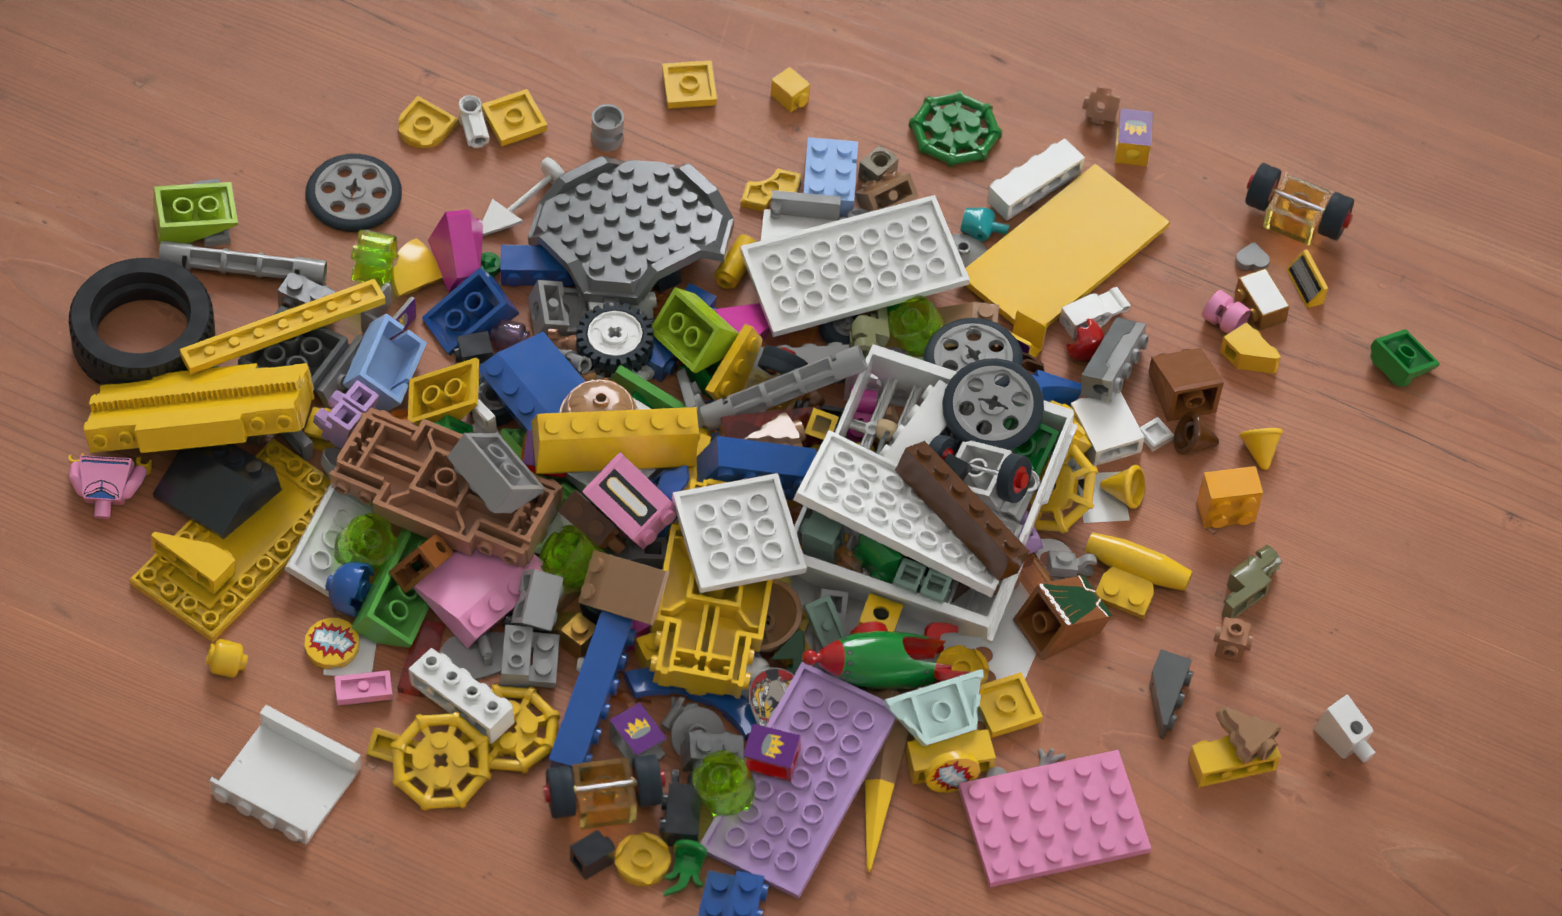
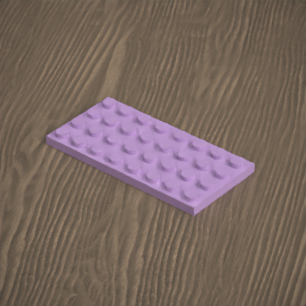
M802 662L766 727L800 735L801 751L792 781L789 782L746 771L744 764L700 843L707 849V855L739 871L765 876L764 883L799 899L897 721V718L883 704V699Z

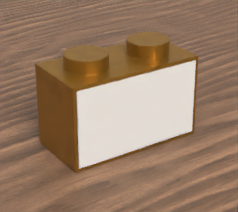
M1266 268L1238 278L1235 297L1238 302L1251 310L1249 320L1252 323L1254 322L1259 331L1286 322L1290 306Z

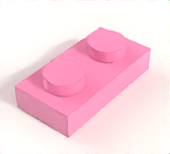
M390 670L334 676L337 706L393 700Z

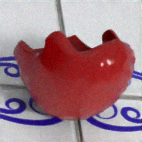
M1092 318L1086 319L1088 324L1086 328L1080 327L1077 329L1076 343L1073 345L1066 344L1068 355L1075 361H1090L1104 339L1103 331Z

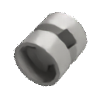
M604 104L595 108L592 112L591 141L593 145L602 151L618 149L623 143L624 114L622 110L612 104Z

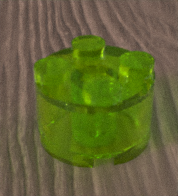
M360 230L358 245H354L352 249L351 259L356 261V265L353 266L351 279L353 281L366 282L375 278L378 285L390 284L392 280L391 269L393 260L396 259L395 256L398 248L397 236Z
M916 295L899 303L900 307L896 311L892 309L888 316L889 331L908 356L924 355L925 347L931 336L939 328L946 325L945 319L935 305L927 300L926 297Z
M366 513L365 515L353 518L338 533L335 539V560L342 565L348 562L368 564L373 566L374 572H376L396 551L397 537H394L391 530L393 527L385 518L374 513Z
M565 525L562 527L563 531L560 533L553 532L545 541L540 552L543 566H540L546 573L563 577L562 584L568 588H582L593 551L596 550L603 553L605 551L575 526Z
M728 750L715 751L703 758L704 762L699 768L696 766L692 780L696 792L711 814L714 816H731L751 808L756 793V782L744 760Z

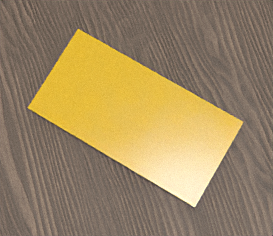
M1094 164L967 266L965 269L970 281L969 285L965 286L986 303L999 305V313L1013 325L1016 311L1020 308L1046 322L1048 328L1060 318L1062 307L1088 295L1168 229L1170 222L1102 168Z
M272 439L255 457L274 467L282 491L225 539L220 538L191 519L174 535L215 544L221 550L226 549L234 556L235 574L214 595L158 553L150 558L129 579L133 587L211 642L284 571L328 486L331 484V480L327 478L325 473L275 439Z

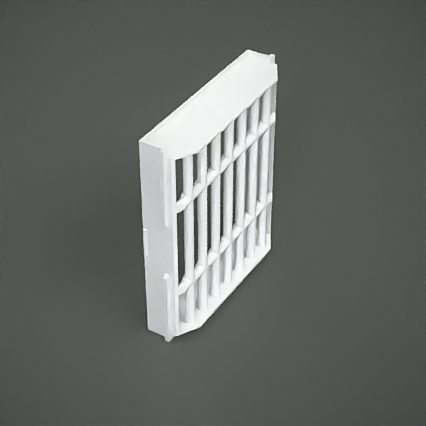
M873 344L866 357L868 369L860 372L835 433L844 438L849 428L865 433L860 446L870 450L874 438L877 437L875 434L877 421L883 419L895 388L910 392L897 424L898 427L901 424L906 426L910 421L907 415L914 405H917L920 396L923 395L929 385L934 387L939 379L948 385L951 378L957 372ZM873 374L886 382V385L871 421L865 423L853 419ZM977 380L972 381L968 384V388L972 392H979L983 389V384ZM1016 395L1013 397L1012 402L1015 406L1021 407L1027 403V399L1023 395ZM993 400V402L989 404L990 410H993L995 407H998L997 401ZM1044 401L1041 423L1060 431L1061 434L1043 480L1040 481L1036 489L1038 491L1019 538L1024 546H1026L1041 506L1048 503L1078 426L1073 424L1074 410ZM964 404L960 407L962 415L969 416L970 413L974 412V407L970 404ZM983 423L979 433L982 435L989 434L992 427L987 423ZM951 432L949 437L954 438L958 443L959 440ZM894 438L889 441V442H890V443H889V446H890V447H891V445H892V444L894 443V441H895ZM804 505L794 526L799 544L803 537V534L800 533L802 524L806 518L810 519L814 512L813 509ZM845 525L844 533L851 536L838 566L803 554L807 567L806 573L797 574V576L810 584L828 590L848 592V597L863 602L867 601L869 593H873L903 604L901 615L928 624L942 622L959 626L957 634L982 637L983 641L992 643L1022 569L1021 566L1017 574L998 582L997 585H1000V588L987 617L976 613L983 593L975 589L972 592L966 609L951 604L959 581L953 580L950 599L948 603L943 602L941 604L923 597L919 593L915 594L894 584L872 578L867 570H865L864 575L849 570L852 562L851 556H853L851 549L859 543V532Z

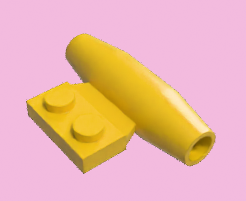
M1092 532L1085 548L1087 554L1096 555L1097 560L1111 567L1103 574L1096 590L1103 603L1141 619H1144L1153 599V585L1186 591L1193 571L1170 557L1123 538Z

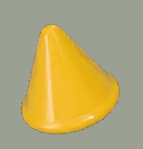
M1261 428L1243 431L1239 434V438L1242 439L1260 469H1269L1283 430L1281 428Z
M1132 465L1130 468L1100 482L1102 490L1125 503L1129 508L1136 509L1142 503L1146 483L1144 472L1139 465Z

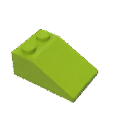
M231 182L154 186L153 211L159 246L162 241L188 244L238 226Z

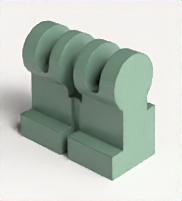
M903 558L893 584L915 594L919 593L921 596L941 604L943 602L948 603L952 593L951 584L953 578L932 568L929 569L925 577L927 566Z

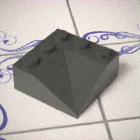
M280 306L278 310L275 312V314L281 313L289 309ZM323 326L241 356L238 360V365L257 363L258 368H273L307 363L314 390H316L348 348V338Z

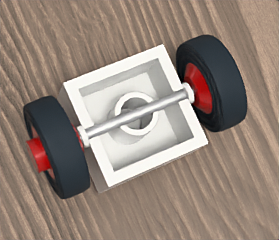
M945 435L934 437L929 444L943 460L950 453L972 466L964 482L990 510L999 512L1004 501L1017 503L1025 496L1032 474L1031 462L1028 457L975 441H963L959 448L954 438Z

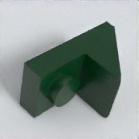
M797 631L771 658V660L793 659V664L788 665V671L793 675L796 674L803 662L802 655L805 652L804 631Z

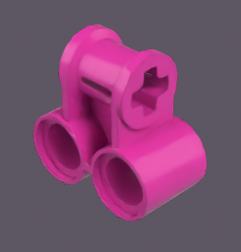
M865 389L853 419L865 423L871 421L876 409L878 391ZM849 428L847 431L849 440L854 443H861L865 433H856V430Z

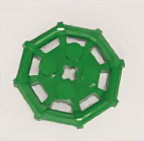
M957 90V93L924 98L921 108L909 120V127L913 130L919 146L918 151L921 154L926 153L949 164V167L976 160H986L988 158L987 154L993 145L1002 137V129L998 127L992 112L993 107L989 103L984 104L963 94L959 90ZM963 104L971 109L976 110V112L972 113L968 110L961 108V106ZM947 105V106L944 107V109H940V107H939V106ZM929 112L934 116L930 122L924 121ZM985 119L988 128H981L980 121ZM956 127L959 128L961 131L957 130L954 133L951 131V128ZM924 132H929L933 138L926 139ZM980 138L985 139L981 146L977 145ZM966 149L965 153L956 154L959 153V150Z

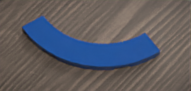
M650 667L630 670L624 673L623 678L634 698L676 693L686 695L688 699L707 706L710 704L723 713V716L734 725L744 740L749 738L752 725L757 724L749 700L742 694L740 699L735 698L733 695L724 694L723 696L707 692L706 695L700 696L689 694L686 688L670 685L669 687L660 686L658 683L653 682L655 672L649 671Z

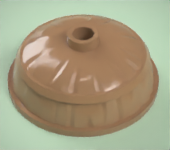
M601 379L586 381L576 386L565 397L560 407V413L639 410L631 394L624 387L615 382Z
M773 579L765 622L769 626L764 628L760 651L756 653L771 652L783 647L798 631L802 622L803 611L799 596L792 587L778 579Z

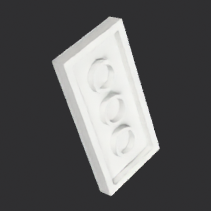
M330 484L284 570L329 597V591L325 589L327 578L329 575H333L335 570L341 565L352 561L375 517L373 506L361 503L357 497L337 493Z

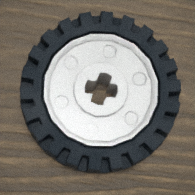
M609 302L603 303V309L597 305L593 307V312L588 310L585 313V318L582 317L579 321L576 331L577 353L590 358L592 362L590 371L594 369L597 375H601L604 371L605 377L611 378V374L615 373L620 365L630 371L633 369L637 373L641 370L642 365L644 367L647 365L648 359H651L654 347L652 323L650 319L647 320V315L644 312L640 314V309L637 307L631 310L630 304L624 303L623 307H620V302H614V307H610Z

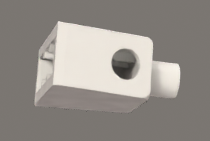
M1348 694L1327 708L1314 727V730L1343 759L1355 753L1365 763L1376 754L1367 743L1368 738L1373 733V728Z

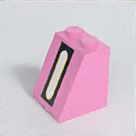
M621 452L582 491L642 549L653 543L657 535L667 525L671 524L677 515L675 504Z

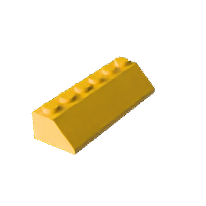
M696 407L537 414L531 421L536 474L602 471L619 452L639 470L679 468L683 465L688 467L696 466L699 438Z

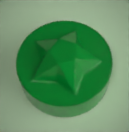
M492 252L482 253L481 268L492 277H495L500 273V257Z

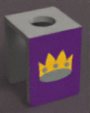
M385 283L381 288L386 304L360 313L361 331L363 333L366 332L369 323L379 318L391 305V284ZM411 296L393 316L396 321L405 327L403 331L389 338L390 340L402 334L416 318V299Z
M641 703L610 719L609 739L631 768L632 760L636 756L654 754L657 756L658 761L665 757V752L659 745L666 741V736Z

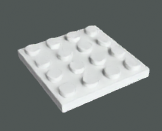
M778 473L673 492L672 500L675 504L676 514L700 593L806 573V563Z

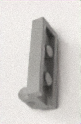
M773 190L770 216L773 219H779L781 215L839 220L841 197Z

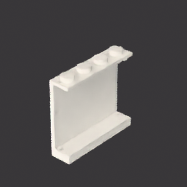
M265 705L260 712L261 725L220 780L218 781L211 777V794L219 802H227L235 806L243 815H251L259 819L267 828H276L283 832L288 839L295 842L298 840L307 845L361 770V756Z

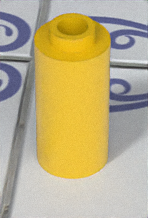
M741 234L736 238L726 254L725 261L721 262L714 272V278L720 287L733 289L737 286L747 270L740 253V246L757 242L754 238L745 234Z

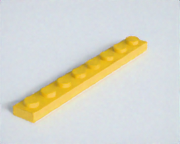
M374 278L181 348L180 355L190 375L386 304L385 296Z

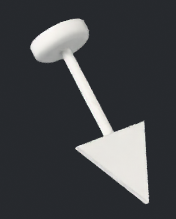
M546 157L540 165L545 178L508 209L492 199L482 221L484 225L483 236L524 223L513 212L550 182L553 185L559 176L565 174L563 169L553 159Z

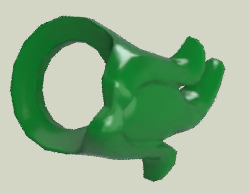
M679 840L675 842L673 847L676 857L674 868L664 878L668 881H673L677 878L678 874H680L676 885L664 892V897L684 890L692 877L696 887L704 886L699 879V875L708 851L702 844L692 840Z

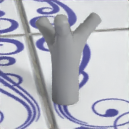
M672 697L671 709L661 723V728L665 731H670L679 714L689 708L698 707V704L689 703L682 705L683 697H679L678 701H676L675 697Z
M1042 748L1038 750L1040 755L1039 766L1053 764L1066 757L1064 753L1053 756L1054 749L1052 748L1049 749L1047 755Z

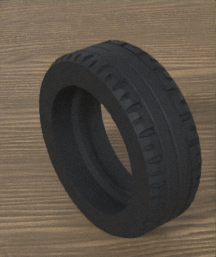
M132 258L115 262L100 269L81 285L70 305L68 322L74 356L81 369L87 373V376L100 385L152 380L153 377L166 373L188 371L181 358L180 349L212 338L216 334L212 301L203 283L190 271L175 263L161 259ZM138 300H155L170 304L187 317V327L178 339L162 349L147 353H129L112 348L98 337L97 328L104 317L112 310L123 304Z

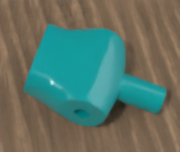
M967 207L963 215L960 231L983 242L990 237L992 232L1007 235L1010 225L995 222V213L989 208Z

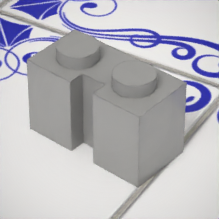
M535 569L523 570L518 590L521 592L519 602L515 603L511 623L519 626L533 627L537 631H551L557 621L556 609L558 600L561 599L564 591L562 585L563 577Z

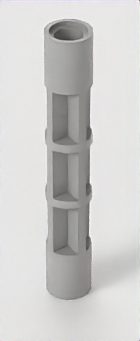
M162 241L159 249L158 259L175 263L187 270L196 268L220 271L221 274L229 272L254 275L257 278L271 277L286 279L288 274L292 272L299 276L303 275L319 285L325 284L327 275V260L278 257L266 255L262 252L259 254L230 251L229 248H223V250L170 241Z
M859 345L836 353L833 357L828 356L729 395L726 399L722 398L701 406L700 411L706 427L709 431H712L868 369L861 348Z

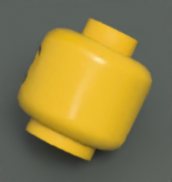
M218 639L215 644H210L205 665H209V670L213 674L234 678L239 670H245L248 655L243 654L244 648L240 643Z

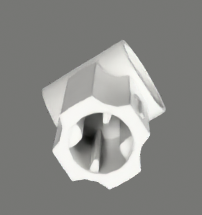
M473 95L464 96L459 101V122L463 126L468 146L474 149L481 148L486 143H489V135L481 111V101Z
M1032 470L1029 489L1025 496L1017 503L1004 501L998 514L1020 523L1035 490L1039 486L1040 480L1037 473Z

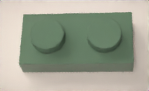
M830 595L803 605L821 650L828 644L847 636Z

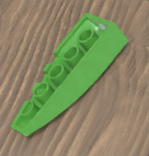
M404 528L401 530L370 587L351 627L373 643L408 648L412 646L430 606L414 588L405 593L390 575L389 571L426 542L428 538ZM416 561L412 564V568L418 572L422 569V565Z

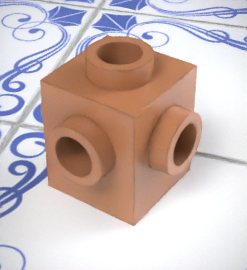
M1097 87V90H1092L1090 95L1085 94L1082 109L1086 110L1085 116L1090 117V121L1094 123L1104 124L1105 120L1115 122L1121 96L1111 94V89ZM1097 102L1104 103L1105 108H1098Z
M1225 617L1223 626H1217L1213 641L1218 642L1215 656L1241 663L1244 651H1250L1254 635L1249 634L1251 623L1244 622L1238 618Z

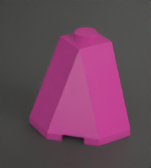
M468 209L445 212L428 239L448 292L453 291L481 267L484 225L479 218H474L472 212Z
M760 303L714 310L738 333L744 324L752 326L762 337L763 341L770 332Z

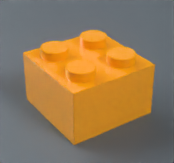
M1256 466L1204 472L1197 498V505L1204 528H1221L1225 525L1233 524L1246 525L1256 521L1263 495Z

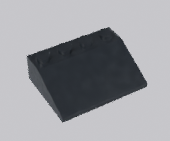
M235 444L180 449L153 492V496L220 538L225 539L282 491L273 466Z

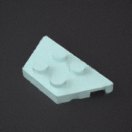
M982 669L883 700V704L922 746L936 743L977 729V708L980 706L981 698L979 689L984 673Z

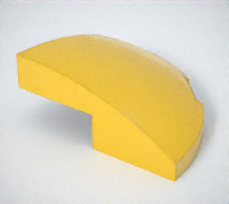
M417 238L406 243L395 256L396 258L398 257L397 264L391 268L392 285L397 298L417 292L423 286L443 280L434 255Z

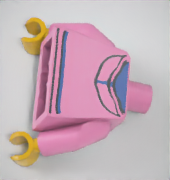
M81 453L80 459L73 460L72 454L68 456L70 462L69 480L77 495L83 497L86 503L95 504L94 517L98 519H110L111 505H124L125 500L130 499L141 486L145 476L149 475L152 471V460L150 459L147 464H141V457L136 458V467L134 468L135 464L131 458L85 456L84 453Z

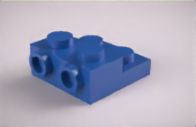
M708 870L698 916H763V910L759 909L760 901L766 902L769 885L764 884L765 876L736 871L735 876Z

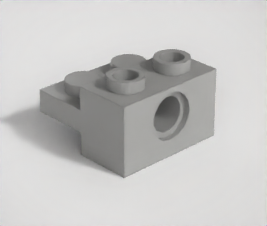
M538 280L528 296L534 336L541 332L548 336V329H558L560 336L576 335L579 321L582 317L585 318V313L587 312L586 302L577 288H563L561 281Z
M505 625L500 686L555 688L560 634L532 632L533 627ZM531 652H533L532 666H530Z

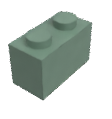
M814 510L810 519L806 518L800 530V533L803 534L801 545L803 546L804 554L836 565L845 548L844 525Z

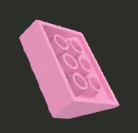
M475 548L471 556L456 551L453 556L413 588L468 649L481 636L485 635L514 610L515 603L519 602L521 592L518 590L523 570L535 569L549 574L552 573L535 554L530 563L526 564L525 568L518 565H509L501 557L493 554L485 555Z

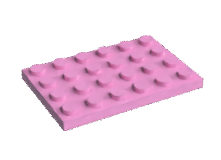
M1119 750L959 783L958 789L989 888L1147 854L1151 851V846Z

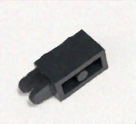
M673 769L668 793H663L661 810L667 811L666 818H660L659 835H664V842L667 846H674L675 842L679 840L698 842L703 786L695 785L696 772L690 771L688 775V784H678L680 780L679 770Z

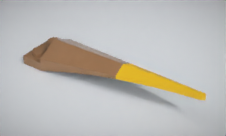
M866 688L864 691L886 700L919 688ZM898 719L865 777L868 872L872 869L909 731Z

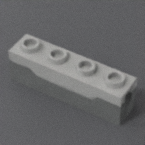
M1116 317L1082 373L1081 396L1112 402L1116 393L1121 392L1123 381L1125 378L1128 379L1130 377L1133 364L1138 363L1141 351L1147 348L1149 335L1146 334L1145 323H1137L1136 321Z

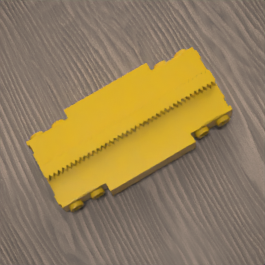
M257 363L208 368L190 375L189 371H179L156 376L152 380L100 385V393L97 396L94 394L90 398L91 412L83 429L90 453L139 448L140 453L243 443L246 442L248 436L302 430L306 423L311 401L314 400V386L307 363L273 368H258Z
M691 479L689 489L684 488V490L727 482L708 479L703 480L702 483L697 482L696 479ZM677 521V524L671 525L663 570L669 572L655 623L651 629V632H657L654 647H659L658 656L652 655L649 671L655 672L653 682L658 683L660 686L669 687L670 685L686 688L689 694L700 696L706 695L707 692L723 696L724 694L733 695L735 698L740 699L742 689L748 690L751 673H746L747 664L752 665L754 652H759L762 644L773 579L700 593L680 524Z

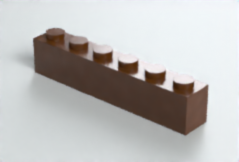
M925 441L905 448L895 469L897 474L998 581L1017 574L1029 553V550Z

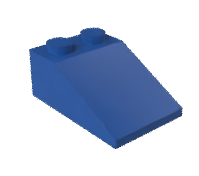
M480 267L422 316V319L445 351L451 355L453 354V348L457 347V336L486 331L491 335L501 330L519 312L496 280Z

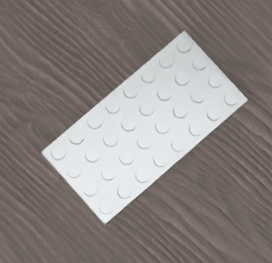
M935 195L740 246V253L773 337L969 285L970 281Z
M829 430L793 500L929 568L953 578V580L992 597L999 582L997 578L895 471L897 463ZM992 511L1018 538L1023 525Z

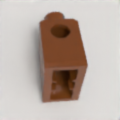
M436 533L391 569L389 573L403 591L407 593L454 554L442 537ZM416 561L422 565V569L418 572L412 568V564Z

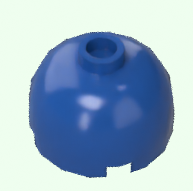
M348 562L337 568L333 575L328 576L325 589L329 591L330 602L337 611L348 616L357 617L372 585L369 583V575L374 576L373 566L360 562Z

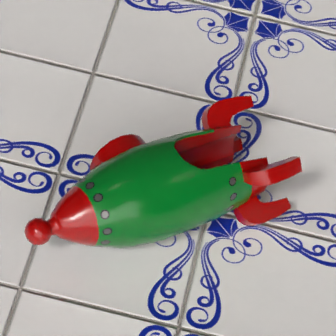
M866 622L852 629L850 635L828 644L819 653L809 649L802 655V660L806 665L812 666L817 662L825 671L847 683L872 689L924 688L969 673L968 671H953L951 665L919 661L921 659H933L936 653L940 654L944 651L943 645L946 641L940 639L941 635L958 633L959 626L942 622L929 623L924 629V635L888 631L887 626L882 622Z

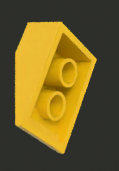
M473 358L409 379L408 420L419 426L423 419L434 423L445 415H449L461 420L478 405L479 359Z

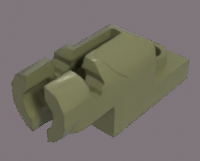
M887 307L876 309L873 313H869L868 316L859 315L849 329L850 348L859 345L865 360L873 344L885 348L890 338Z
M1265 545L1256 551V557L1253 555L1247 557L1245 561L1231 570L1227 587L1232 593L1224 600L1225 605L1222 612L1224 618H1236L1268 595L1272 581L1270 577L1280 569L1279 565L1282 564L1279 555L1271 546Z

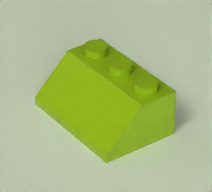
M676 287L652 324L654 336L694 373H698L723 359L739 334L695 293Z

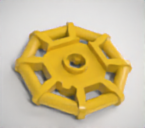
M1074 441L1071 442L1056 480V488L1053 489L1048 503L1043 504L1034 523L1036 531H1060L1064 534L1069 531L1068 528L1094 507V486L1098 470L1080 451L1078 444ZM1073 458L1081 469L1074 471L1068 465L1069 460ZM1048 459L1039 477L1040 481L1043 480V477L1045 475V472L1051 459ZM1084 479L1083 498L1077 495L1078 480ZM1036 490L1030 500L1032 505L1038 492ZM1073 501L1079 504L1066 517H1064L1062 511L1065 509H1069L1072 506ZM1042 513H1054L1056 521L1040 520Z
M494 684L491 690L499 698L523 700L521 704L514 700L509 701L513 706L515 723L512 726L515 727V733H503L493 744L488 742V748L491 751L489 754V770L528 773L529 768L551 753L557 737L558 720L561 716L559 711L554 710L536 692V688L532 686L529 688H518ZM531 703H532L543 715L536 717V716L528 709V708L530 707ZM546 726L545 738L537 737L538 727ZM462 732V735L459 738V740L462 741L465 745L472 742V740ZM533 747L538 748L526 758L523 755ZM477 750L470 752L477 759ZM504 754H511V757H516V760L498 759V757H504Z
M457 711L453 714L416 715L413 723L390 746L393 754L394 780L392 783L394 787L400 788L421 806L423 811L437 808L460 807L463 809L467 807L466 803L486 781H490L492 776L489 770L488 742L490 740L488 736L480 733ZM449 725L448 733L436 732L431 734L428 727ZM457 728L467 735L472 742L465 745L454 736ZM421 730L424 739L414 749L407 746ZM477 750L478 768L469 767V752ZM404 755L412 756L413 771L405 773ZM445 755L448 765L446 767H435L436 760L434 758ZM467 775L474 777L461 792L457 786ZM418 779L428 788L425 795L410 782ZM439 789L452 790L453 796L433 798L434 791H439Z

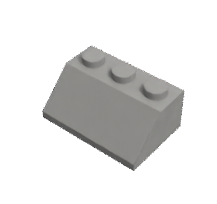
M464 433L447 457L454 465V470L466 479L470 489L483 499L487 509L493 513H512L542 494L546 489L498 433Z

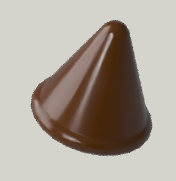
M1196 412L1186 413L1178 422L1174 433V447L1179 454L1185 455L1189 452L1215 447L1219 444V439Z

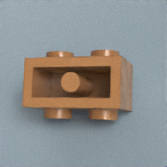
M897 170L883 174V179L877 182L873 180L863 184V189L855 192L860 209H865L869 212L906 203L919 197L910 173L897 172Z

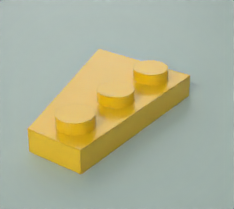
M744 324L705 389L714 401L722 398L726 399L729 395L745 390L763 341L758 332L750 325Z

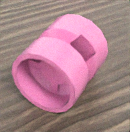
M1219 290L1208 301L1203 310L1202 317L1213 325L1220 324V330L1229 334L1248 321L1251 310L1240 302L1233 303V297Z

